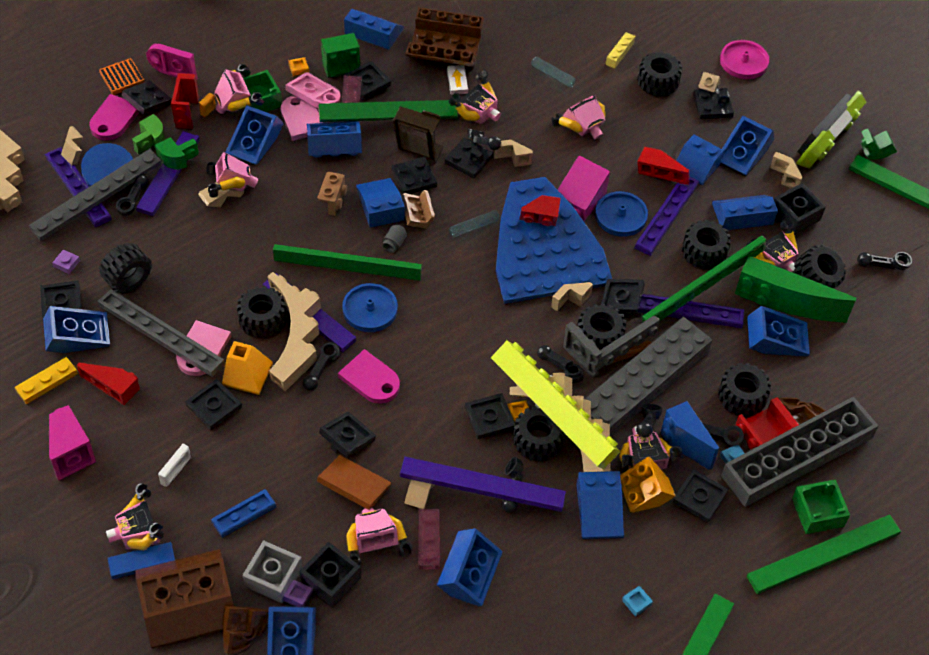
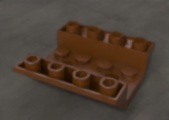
M419 7L415 18L412 42L408 43L406 56L475 66L481 42L484 17Z
M220 549L136 570V581L151 649L223 630L225 606L234 605ZM204 580L212 582L208 588H202L200 583ZM161 591L168 592V596L165 599H158L157 594Z

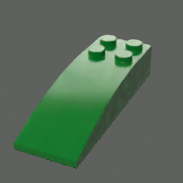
M752 256L748 257L741 271L735 294L742 298L787 314L847 323L857 299Z

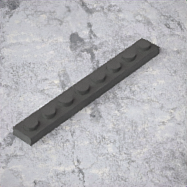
M148 149L29 225L30 230L40 241L44 240L133 183L139 175H145L160 166L161 160L151 149Z
M112 289L97 301L101 308L211 377L225 365L223 358Z

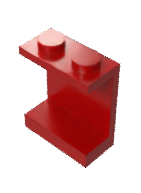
M178 73L171 101L175 128L193 129L189 103L198 104L199 102L196 74Z
M776 397L770 401L768 409L747 419L742 414L739 415L735 426L741 428L744 439L752 450L799 424L779 398Z

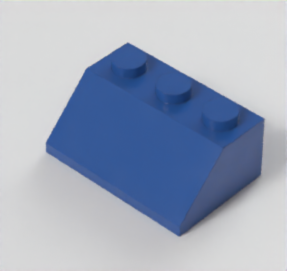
M351 9L344 19L345 34L354 33L356 38L386 49L391 48L404 29L402 25L355 9Z
M359 121L307 124L309 156L322 157L323 155L339 156L341 154L357 155L362 153Z
M767 195L712 201L719 224L723 225V229L727 230L773 225L778 212L773 197Z
M476 528L458 531L437 586L450 597L482 606L503 551Z

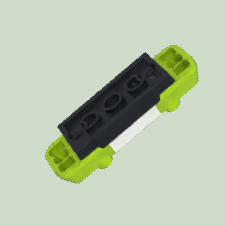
M859 90L853 97L846 93L809 135L797 151L802 155L796 162L797 165L810 169L817 160L821 161L827 155V152L835 145L833 141L844 129L848 131L853 125L852 120L854 122L861 115L859 111L867 103Z

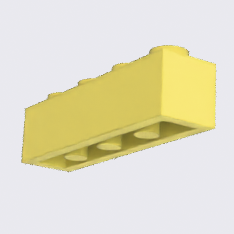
M627 32L607 56L606 65L614 69L633 46L635 41L634 35Z

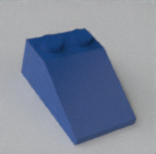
M246 105L225 153L257 165L276 141L284 123L275 115Z
M742 116L722 148L724 152L721 163L746 176L764 156L774 141L773 130Z
M391 178L356 185L369 228L405 220V206L400 192Z
M50 306L43 318L46 351L69 353L110 346L107 312Z
M763 306L747 316L749 349L763 354L810 355L807 322Z
M686 401L667 409L661 428L663 439L667 440L672 447H681L684 455L708 470L713 469L719 447L689 403Z
M620 471L579 472L576 485L582 539L623 538Z
M269 607L267 655H313L316 607Z

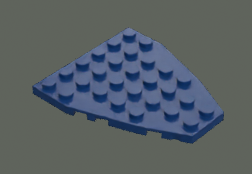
M546 177L510 182L500 220L495 270L504 304L552 296L564 284L590 282L593 284L592 288L606 286L607 279H612L604 249L571 203ZM541 195L561 198L556 226H545L540 223H527L519 220L521 208Z

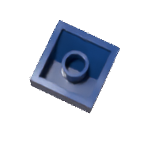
M693 134L684 145L676 161L689 170V177L698 180L699 184L703 185L721 164L724 150Z

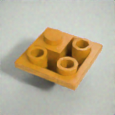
M234 341L226 359L222 384L226 387L260 395L273 361L255 347Z
M646 457L634 465L633 468L620 475L622 491L632 513L659 507L676 496L669 478L651 457Z

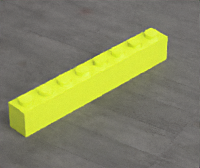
M506 341L491 357L492 360L596 466L605 469L621 452L616 447L618 443L612 437H606L602 433L604 429L598 423H592L588 419L590 415L582 408L579 410L575 406L577 402L571 396H565L561 392L563 388L555 381L552 383L548 379L550 375L542 368L539 370L535 366L537 362L531 356H525L522 353L524 349L518 343L514 342L512 344Z

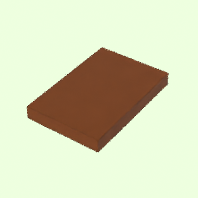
M341 455L317 479V482L368 510L375 505L391 486L390 481Z

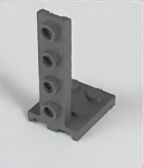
M652 316L601 350L597 348L593 340L587 338L580 327L570 322L565 328L563 348L594 378L599 374L600 368L610 365L615 358L625 355L632 347L639 346L647 337L654 336L659 330L660 319Z

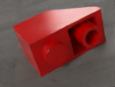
M541 195L521 208L519 220L527 223H540L545 226H556L561 198Z

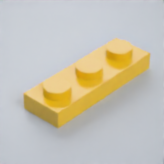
M65 357L15 386V390L25 404H28L74 377L78 372L70 360Z

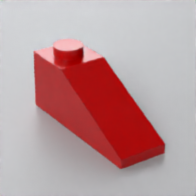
M644 147L637 161L638 174L689 185V170L662 150Z
M78 363L76 365L80 377L123 405L140 390L138 377L134 373H128L122 368Z

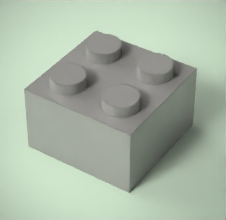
M263 540L242 575L244 587L283 604L284 594L293 580L296 581L300 574L299 571L303 568L301 556Z

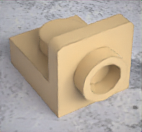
M703 72L698 88L714 93L718 89L720 77Z

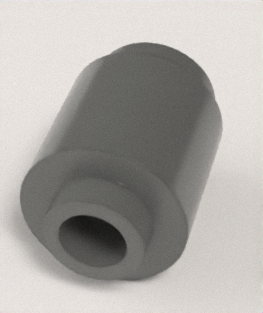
M401 225L391 226L383 239V248L391 253L398 250L407 237L405 228Z

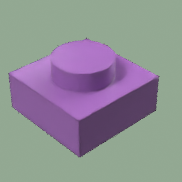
M62 250L52 263L53 267L70 274L80 262L79 256Z
M293 580L283 596V601L296 607H304L312 594V588Z

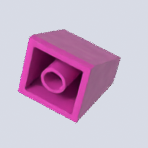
M578 156L558 188V191L571 203L583 221L593 212L598 201L606 195L610 171Z
M69 405L58 408L49 414V458L58 480L96 462L90 441Z

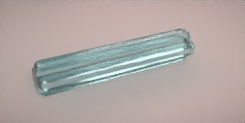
M539 57L532 59L531 65L569 87L575 84L574 77Z
M494 210L449 228V233L452 237H456L499 220V213Z

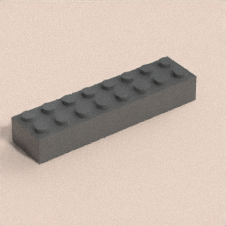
M682 317L585 398L591 401V419H603V423L610 424L611 437L642 410L643 405L650 404L706 356L710 351L712 339L685 317Z
M853 396L726 463L721 477L744 507L873 439L878 429V424Z

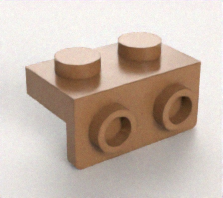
M333 172L326 173L318 195V201L328 203L329 215L336 216L337 210L342 207V196H345L347 193L345 175Z
M423 190L420 196L403 193L401 198L405 206L407 225L427 229L435 218L428 190Z

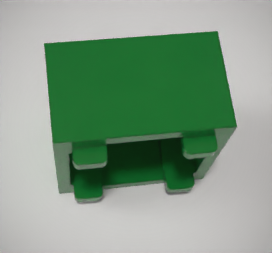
M354 33L321 39L322 64L328 78L347 74L360 67V47Z
M268 70L243 78L250 93L249 98L255 92L263 96L261 99L264 101V104L258 106L255 103H251L250 107L264 112L281 107V91Z
M836 479L798 486L792 497L805 534L845 527L850 517Z

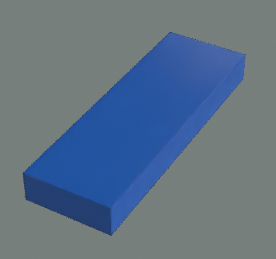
M264 489L212 518L211 521L223 538L275 509L276 503L267 490Z
M171 542L152 546L144 551L136 550L108 557L112 580L136 574L138 569L175 560Z

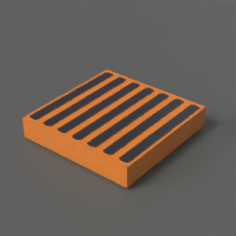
M131 58L99 69L112 95L122 93V90L145 82Z

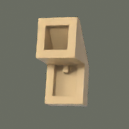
M73 126L69 128L61 155L71 165H76L82 151L80 145L83 137Z
M513 140L501 141V147L498 150H493L494 159L512 156L515 167L532 165L533 151Z
M776 152L770 168L784 173L782 185L790 188L796 187L801 183L802 175L793 158Z
M207 187L200 191L198 195L207 206L221 207L227 196L241 197L244 191L232 188L224 191L218 190V196L212 198L209 196Z
M590 282L564 284L553 295L551 308L558 311L567 300L581 307L591 296L593 284Z
M411 480L404 503L425 509L430 490L434 487V484Z

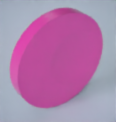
M736 40L728 43L722 49L720 63L728 74L736 78L755 79L766 72L769 64V55L762 46L755 42Z

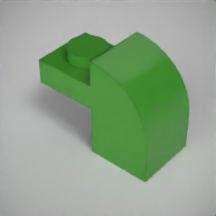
M154 114L139 122L141 134L132 139L134 150L138 155L165 140L163 124Z

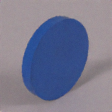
M112 143L96 145L89 149L82 159V176L85 182L91 186L133 160V158L126 149Z
M621 191L606 194L598 201L595 218L598 225L607 233L622 237L637 234L645 227L648 209L645 203L634 194Z
M374 283L361 284L351 289L344 297L342 305L343 316L346 322L353 328L363 332H377L387 328L395 320L398 311L397 299L392 291L385 286Z

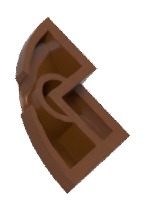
M779 398L799 425L827 411L815 403L810 402L808 404L800 401L799 398Z
M225 606L223 622L224 653H238L251 646L249 641L254 639L256 635L261 636L266 629L269 610Z

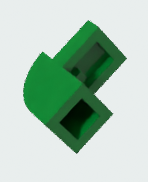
M868 128L861 131L864 137L861 139V146L867 158L871 160L884 159L897 152L887 131L874 137Z
M171 137L155 145L157 157L166 167L171 169L186 168V161L199 155L198 145L194 138L179 146Z

